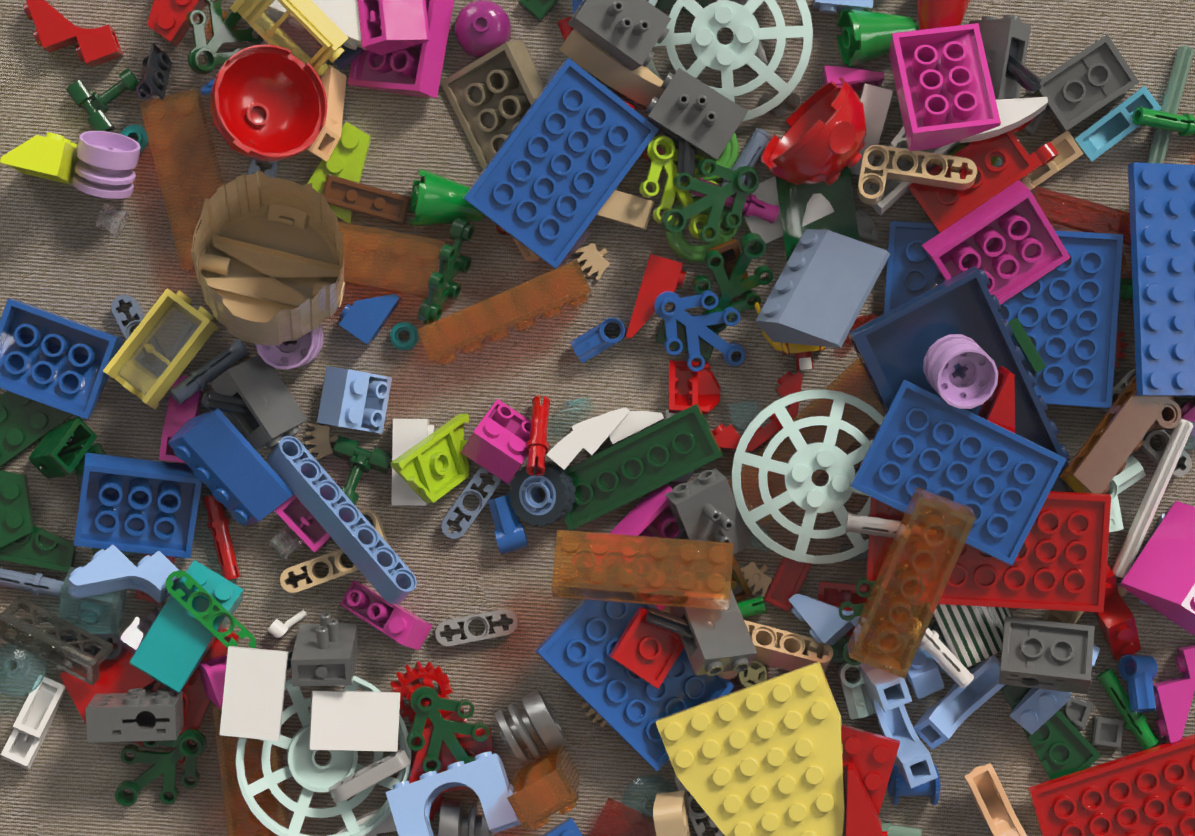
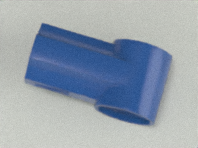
M608 318L601 324L570 341V344L583 364L611 346L620 343L625 338L627 329L621 320ZM610 323H617L621 328L620 335L615 339L608 338L605 333V329Z
M506 495L488 500L496 527L494 532L500 554L503 555L528 548L529 545L522 522L520 523L518 516L514 513V508L511 507L510 496Z
M1124 655L1119 661L1118 670L1121 677L1127 680L1131 713L1155 711L1156 704L1152 680L1158 672L1156 660L1152 656Z

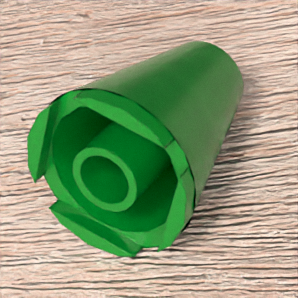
M853 9L842 10L837 20V27L842 26V36H837L839 54L842 62L849 64L848 67L859 66L888 55L892 33L919 30V25L910 16Z
M424 169L417 170L416 174L421 177L420 180L414 179L409 212H415V219H409L410 226L453 224L457 217L470 222H480L482 217L485 216L462 199L470 187Z

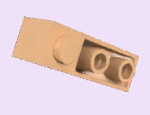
M329 64V68L320 78L327 97L326 121L315 142L306 150V152L326 162L329 160L341 137L347 76Z

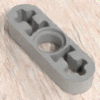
M499 609L447 619L437 626L435 635L437 641L444 646H454L505 636L515 631L518 625V618L510 609ZM502 614H506L507 618L513 619V623L509 624L508 630H504L503 626L499 625L493 627L495 633H489L490 623L486 618L487 616H493L492 622L499 621ZM474 619L483 621L485 624L484 633L478 636L471 634L468 628L469 623ZM464 621V633L467 638L462 639V633L454 634L451 641H448L446 636H441V632L445 630V625H450L451 629L460 628L458 622Z
M404 749L397 750V752H393L340 780L328 790L335 803L344 801L402 770L411 762Z

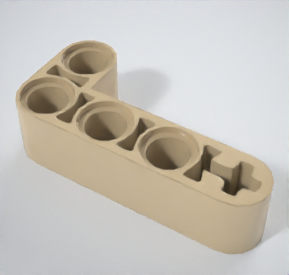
M872 145L865 150L858 183V196L865 204L874 205L878 203L884 195L886 179L966 190L975 181L977 167L972 160L967 158ZM873 155H878L883 158L884 163L881 166L874 167L869 164L868 159ZM900 160H909L913 167L911 170L902 171L897 167V163ZM930 164H936L941 168L942 172L939 175L933 176L926 171V167ZM948 166H951L950 177L946 178ZM961 169L966 170L967 176L965 179H960L959 172ZM868 183H873L878 186L879 192L874 195H868L864 192L863 187Z
M372 510L360 511L363 515H369L373 519V527L389 545L377 513ZM342 549L287 568L281 574L280 583L287 592L296 593L359 569L355 565L351 568L344 566L342 563L344 552ZM317 562H325L328 565L329 573L326 577H319L315 573ZM292 571L294 575L308 572L309 577L298 581V587H296L295 583L290 584L288 578L292 577Z
M744 620L757 651L753 661L788 671H794L820 661L825 674L833 656V649L830 645L820 644L811 637ZM728 671L717 675L723 679H731L738 673Z
M686 790L656 794L653 806L656 836H690L688 826L689 800Z

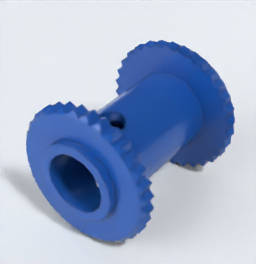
M893 765L888 782V793L891 803L897 805L899 796H929L931 804L936 805L939 801L941 787L937 766L934 765L938 778L910 788L899 773L897 766Z

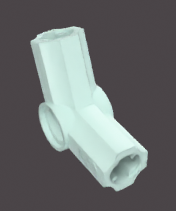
M1130 455L1125 461L1126 467L1124 470L1114 476L1109 483L1110 488L1107 493L1111 495L1109 532L1124 529L1117 495L1146 476L1143 467L1133 455Z
M882 641L877 645L870 644L866 647V658L884 651L891 661L894 659ZM846 661L843 662L838 668V677L841 681L850 719H859L875 714L859 666L850 665ZM849 667H857L859 670L858 678L852 682L846 681L845 671Z

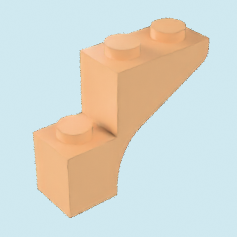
M991 763L976 767L969 774L965 775L973 801L989 827L992 836H1027Z

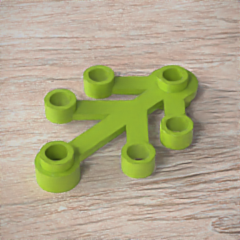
M658 135L653 137L647 145V155L651 159V165L646 181L640 185V193L646 198H651L659 192V184L657 182L663 167L667 180L660 206L653 211L654 220L661 224L659 211L672 209L675 194H677L683 208L693 203L694 200L689 190H678L674 186L673 179L677 174V167L674 162H678V150L675 149V145L670 138ZM657 146L663 149V155L658 154ZM695 155V160L699 163L704 160L700 155ZM647 184H650L653 187L652 193H649L646 190ZM698 213L689 218V231L693 237L700 239L696 224L705 225L708 215ZM710 228L705 230V237L712 234Z

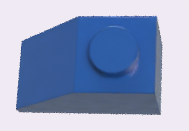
M396 294L358 300L353 305L348 303L339 315V318L342 319L339 325L370 346L402 298Z

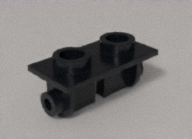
M153 43L150 54L143 59L142 79L139 80V84L136 86V93L143 100L155 94L161 100L164 99L172 66L169 56Z

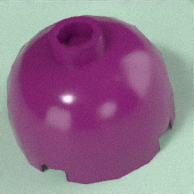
M477 0L470 2L461 9L455 20L454 32L458 44L465 53L475 58H481L502 44L509 42L512 27L508 14L501 6L492 1Z

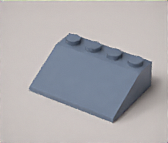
M805 229L759 313L756 322L772 342L841 348L890 253L887 250L829 230Z

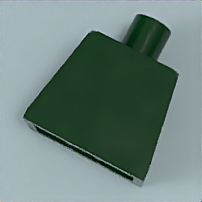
M79 416L47 432L29 456V461L48 479L70 475L98 436Z

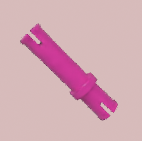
M701 177L698 178V180H700V181H703V182H706V183H709V184H712V185H715V186H718V187H722L721 185H718V184H715V183H713V182L704 180V179L701 178ZM693 191V195L695 196H706L704 194ZM735 194L726 198L724 206L732 207ZM749 194L747 195L742 215L746 217L752 215L773 224L777 219L779 206L758 200L756 195Z

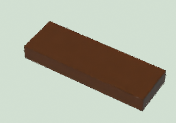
M329 174L326 175L322 195L327 199L328 205L404 225L411 198Z

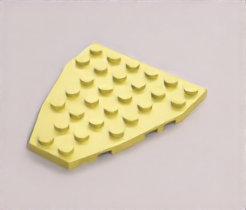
M820 661L666 716L655 722L677 778L725 836H843L846 804L842 760L841 715Z

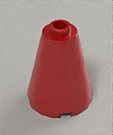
M916 0L919 30L961 25L970 0Z

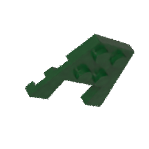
M0 470L1 549L34 533L27 475Z

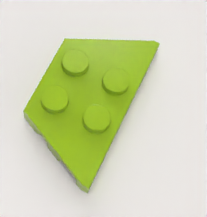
M468 413L458 414L390 463L391 467L425 503H434L469 477L468 457L461 453L468 441L464 440V423H469Z

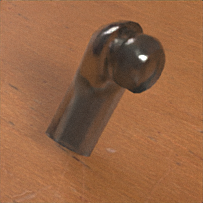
M763 93L756 106L760 107L773 98ZM791 93L779 106L768 113L776 117H784L795 113L799 109L801 102L799 95Z

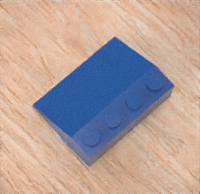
M8 299L0 319V388L89 420L109 378V375L103 370L121 348L124 338L22 301Z
M86 453L74 546L108 549L114 545L119 551L155 554L157 551H160L164 556L191 558L202 481L194 476L193 470L186 464Z

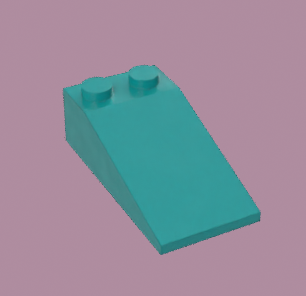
M194 560L186 572L233 615L243 600L244 589ZM183 576L174 590L182 589L186 593L185 596H182V599L187 602L190 595L198 591V588L193 585L192 589L189 590L184 584L187 579ZM170 595L129 664L179 694L217 638ZM198 595L192 600V607L197 612H204L209 607V600L204 595ZM224 615L217 616L213 622L215 630L221 632L228 623L229 618Z

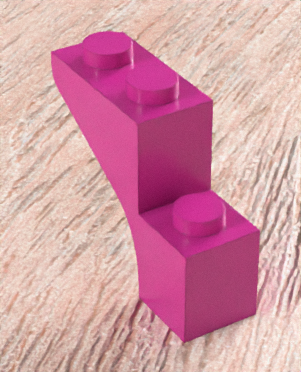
M1195 644L1177 648L1178 656H1175V663L1179 673L1183 672V676L1153 683L1156 710L1159 720L1155 721L1156 729L1159 736L1170 743L1177 742L1182 738L1194 695Z

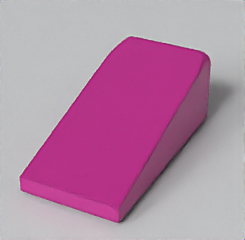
M824 66L822 70L823 86L831 81L837 86L841 85L842 82L839 78H843L854 90H861L865 83L880 87L885 77L884 72L838 66Z

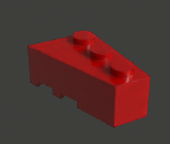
M154 0L147 26L177 47L190 29L186 21L187 14L192 10L202 11L206 3L204 0ZM194 14V15H193V21H194V22H195V20H196L197 17H198L197 14Z

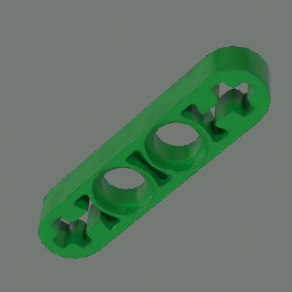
M178 570L169 574L166 579L168 592L227 648L229 646L237 647L238 645L233 637L230 642L224 639V637L232 633L236 625L241 629L236 634L242 639L246 636L249 637L248 645L251 648H256V639L253 634L189 573ZM174 576L177 578L184 576L187 579L184 584L189 590L192 589L193 585L198 588V591L190 595L187 602L182 599V596L186 595L182 589L173 590L174 582L172 578ZM198 595L207 597L209 600L208 609L204 612L194 610L192 607L194 597ZM224 615L229 618L231 624L226 632L215 630L213 622L217 616Z

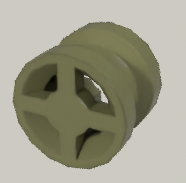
M752 661L747 670L738 672L735 677L742 687L747 688L766 681L767 671L762 663Z

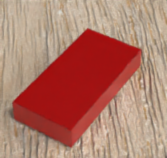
M783 556L763 601L790 613L793 605L789 599L793 595L799 594L812 564L798 562Z

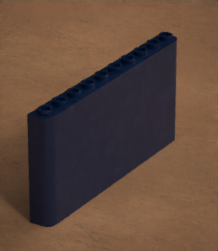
M973 266L849 332V339L885 413H887L903 379L941 397L927 382L923 372L924 357L929 347L938 339L950 334H962L972 338L995 362L997 370L999 366H1002L1014 374L1015 434L1066 458L1051 491L1075 492L1060 478V475L1068 466L1067 461L1071 459L1065 446L1063 444L1060 445L1056 438L1059 435V431L1052 420H1048L1045 414L1048 407L1042 396H1037L1033 388L1037 385L1032 373L1029 370L1026 371L1022 364L1025 361V357L1019 346H1014L1010 338L1014 335L1009 323L1006 320L1003 321L999 314L1002 307L994 294H990L987 288L990 285V281L983 269L979 270ZM981 405L966 410L977 415Z

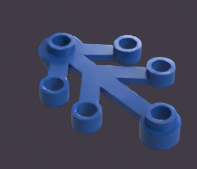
M704 291L701 295L680 298L675 292H663L655 299L654 310L660 318L664 319L666 333L664 347L670 355H678L683 349L682 342L677 338V319L685 325L688 348L686 364L692 371H701L705 366V360L700 355L698 336L722 353L723 360L728 365L736 367L745 361L746 351L739 343H728L706 327L726 323L728 326L737 325L741 317L735 308L728 307L720 312L691 316L684 309L703 306L708 310L714 309L718 305L717 295L712 291ZM707 296H713L711 304L707 305L704 303ZM673 302V309L666 311L664 309L665 304ZM730 312H734L735 318L732 321H727V315ZM671 342H678V347L675 350L669 349ZM738 351L740 353L739 358L731 360V354ZM694 358H700V363L697 366H691V361Z

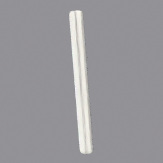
M1181 419L1171 434L1113 566L1112 572L1117 577L1124 578L1135 560L1192 431L1193 424L1188 420Z

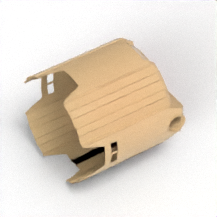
M257 170L254 174H244L236 177L235 180L226 185L223 184L210 199H205L201 217L194 232V250L192 243L191 254L198 284L201 285L205 302L209 305L217 321L227 327L228 333L246 342L258 345H281L282 342L297 340L308 332L314 331L326 317L336 313L337 308H340L346 282H344L343 233L339 231L335 212L331 210L327 199L312 188V183L302 186L293 181L270 178L260 170ZM200 220H202V222H201V224H200V226H199V229H198V231H197V234H196L197 227H198V225H199V223H200Z

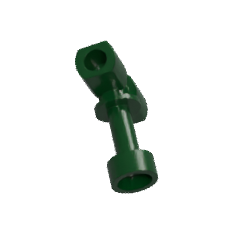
M129 68L119 74L122 80L101 95L96 91L91 94L81 80L74 82L66 89L76 105L80 108L83 107L89 115L87 120L95 131L112 132L115 126L105 114L109 111L107 104L128 89L132 93L136 91L139 81Z
M339 435L333 450L334 456L348 460L347 464L352 468L345 486L340 487V489L356 506L359 495L355 490L362 472L367 473L371 468L387 474L392 462V453L374 448L373 452L358 447V441Z

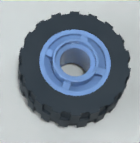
M545 461V473L539 477H536L537 466L534 468L533 476L527 474V466L521 468V471L514 475L515 478L511 480V489L509 491L510 504L514 508L516 516H519L524 523H530L531 526H547L565 519L567 514L572 511L573 503L576 500V489L572 482L573 479L567 474L566 469H562L556 463ZM540 488L545 491V500L539 495Z

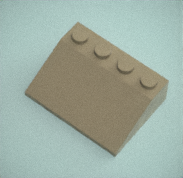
M522 40L502 44L440 82L483 170L545 88Z

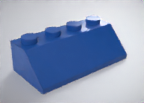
M218 408L187 420L168 442L174 449L175 455L193 470L194 476L204 482L212 491L214 498L223 503L231 512L233 519L242 524L243 527L259 522L294 494Z

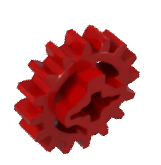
M418 661L414 669L406 665V673L397 672L398 681L390 682L392 688L390 692L400 693L399 714L402 719L407 716L410 723L414 722L416 713L411 707L410 697L417 688L429 686L436 690L439 697L450 699L448 694L452 693V688L447 674L443 673L440 666L434 669L431 662L422 667L420 661ZM433 680L438 683V689L433 685ZM403 696L408 700V704L403 701ZM423 698L420 704L422 706L428 705L430 698Z

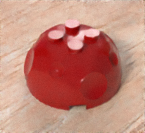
M266 44L250 46L229 58L216 75L210 93L213 125L233 151L258 161L275 162L286 160L310 148L324 127L327 117V97L322 81L308 62L305 64L292 55L291 50Z
M839 78L842 82L841 85L837 86L831 81L804 101L785 121L790 127L780 139L775 134L773 135L761 156V162L770 173L797 185L825 182L829 186L839 178L840 172L846 166L851 168L861 159L862 155L859 151L864 147V139L867 135L864 106L857 93L843 78Z

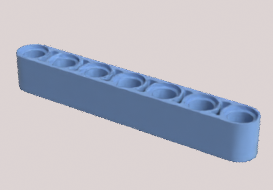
M283 437L268 455V463L293 491L295 496L384 600L391 604L401 603L416 587L417 581L414 574L304 445L295 437Z

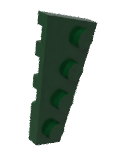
M33 524L34 533L0 549V560L72 573L77 546H74L73 542Z
M1005 685L1001 688L1012 710L1031 689L1029 687ZM1060 710L1033 734H1030L1022 727L1050 780L1087 769L1101 757L1100 753Z

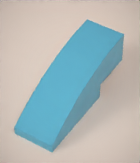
M1145 86L1075 138V141L1091 162L1140 126L1135 125L1132 121V115L1136 107L1141 106L1158 111L1162 109Z

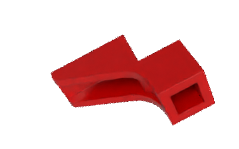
M26 0L27 3L23 4L28 19L34 21L37 29L33 31L36 43L39 47L43 46L49 53L79 43V45L75 46L77 55L81 62L85 61L91 68L124 56L115 30L109 24L92 29L80 28L73 25L45 0Z
M1107 564L1104 613H1094L1108 649L1116 662L1126 654L1134 655L1141 650L1134 615L1119 594L1115 575Z

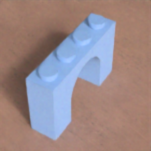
M884 651L866 658L858 666L882 735L900 741L894 765L897 766L898 771L910 788L938 778L930 752L917 736L904 705L912 702L903 674Z
M492 752L481 753L475 756V761L464 764V761L453 763L447 766V771L439 774L436 771L427 772L420 776L419 781L409 783V781L396 783L392 786L393 790L386 792L399 836H434L429 819L432 803L441 792L456 786L467 787L476 792L480 799L489 830L494 834L522 824L501 757L496 753L492 754Z

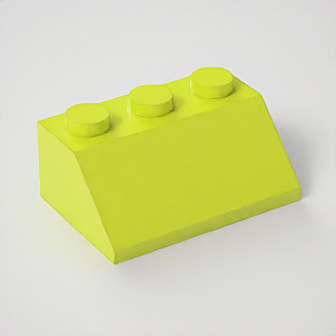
M47 132L46 137L36 135L3 155L0 163L22 174L73 185L72 179L76 173L74 166L81 159L77 157V144L65 139L64 136Z

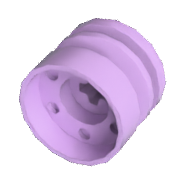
M83 132L79 135L77 157L81 160L75 163L74 166L76 173L72 179L73 186L86 194L102 198L122 199L130 197L133 194V182L136 178L135 172L131 169L138 165L140 144L132 138L113 132Z
M320 324L314 331H310L297 339V343L289 344L286 341L282 342L281 345H255L258 354L267 364L278 369L288 370L307 365L313 361L323 347L324 334Z
M950 334L938 339L929 347L924 357L923 372L927 382L949 405L958 409H972L983 404L992 396L997 386L998 370L995 362L972 338L962 334Z

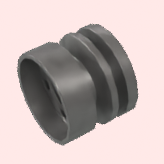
M539 689L522 697L524 712L520 713L512 703L508 705L511 719L508 718L502 709L495 712L499 732L507 748L523 766L530 763L526 752L527 749L530 750L535 759L540 757L537 746L539 742H542L549 751L567 743L552 709Z
M442 800L438 836H494V833L489 830L484 811L483 815H477V801L472 802L469 814H463L462 801Z

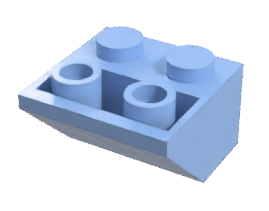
M327 366L317 423L382 434L392 377Z

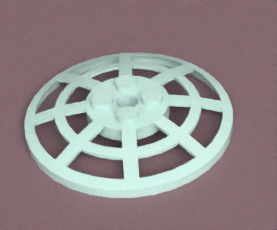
M649 0L648 2L655 6L658 0ZM677 0L668 16L671 18L667 25L669 32L660 44L656 42L654 47L666 46L669 59L676 72L680 68L697 78L706 66L721 71L722 88L709 87L734 103V96L751 92L767 81L779 93L760 107L749 110L742 120L747 121L764 115L779 106L801 81L812 51V19L806 0H796L802 16L803 26H785L781 9L775 0H749L744 6L729 0H717V2L705 8H702L695 0ZM764 1L773 13L776 27L759 28L753 13ZM684 6L696 17L692 24L691 32L674 33L677 17ZM722 28H730L734 35L732 42L727 45L721 44L717 38L718 32ZM803 37V49L799 64L792 78L786 83L774 73L783 57L786 38ZM777 39L774 55L767 66L755 56L760 40ZM691 44L695 55L698 57L687 71L678 58L675 45ZM651 59L646 67L660 78ZM748 64L759 74L757 78L749 83L734 87L733 70Z
M827 389L804 390L789 394L774 401L760 411L749 423L739 440L732 466V489L737 508L743 521L754 536L766 547L781 556L798 562L827 564L848 560L868 550V539L864 541L860 533L845 532L848 512L843 504L847 502L852 492L869 496L850 485L855 477L853 465L864 459L873 439L869 441L860 430L841 420L845 403L867 413L879 425H881L884 417L872 406L857 397ZM825 398L833 400L830 417L814 416L793 422L785 406L807 399ZM775 413L783 429L769 442L763 456L745 452L755 431L768 417ZM809 426H827L823 442L807 444L799 432V429ZM841 429L849 433L862 446L847 455L835 446L838 430ZM789 436L797 451L791 456L788 463L772 460L771 457L778 445ZM742 464L759 468V489L764 504L751 511H748L741 489ZM818 469L825 470L828 473V481L822 486L815 485L811 479L813 472ZM768 471L785 475L787 491L773 499L768 489ZM869 496L865 506L857 515L868 516L870 514L871 496ZM794 501L798 506L806 510L802 526H798L788 520L778 509ZM833 511L841 524L839 527L828 530H813L817 513ZM771 514L780 525L799 535L795 550L786 549L771 540L755 522ZM846 533L854 548L846 552L833 555L814 556L806 554L810 538L826 539Z
M357 676L353 677L352 685H345L343 690L356 691L359 687L365 691L381 692L371 683ZM291 677L285 681V690H288L293 705L282 712L281 726L290 716L297 712L303 728L293 738L280 734L279 741L258 739L264 741L261 754L264 777L249 785L244 767L247 738H238L235 764L241 793L250 810L259 821L278 836H314L300 833L305 816L327 818L340 814L348 831L327 836H364L374 830L391 813L388 799L374 816L361 825H358L351 809L365 800L376 784L393 790L392 786L394 784L407 781L410 774V764L399 771L397 779L389 776L357 793L350 800L347 801L346 799L336 803L337 806L323 809L310 808L309 804L314 792H329L328 789L332 785L366 766L357 763V751L328 750L330 752V760L326 764L320 765L315 762L314 756L318 750L309 749L310 712L308 707L311 706V697L304 699L299 686L293 687ZM399 714L398 737L400 749L405 750L411 762V749L406 741L408 733L405 723ZM272 744L288 750V765L273 773L270 765ZM374 751L373 763L383 758V751ZM293 776L303 786L298 802L296 803L287 797L278 787L277 783ZM269 788L281 804L294 811L289 828L287 829L271 819L257 804L253 796Z

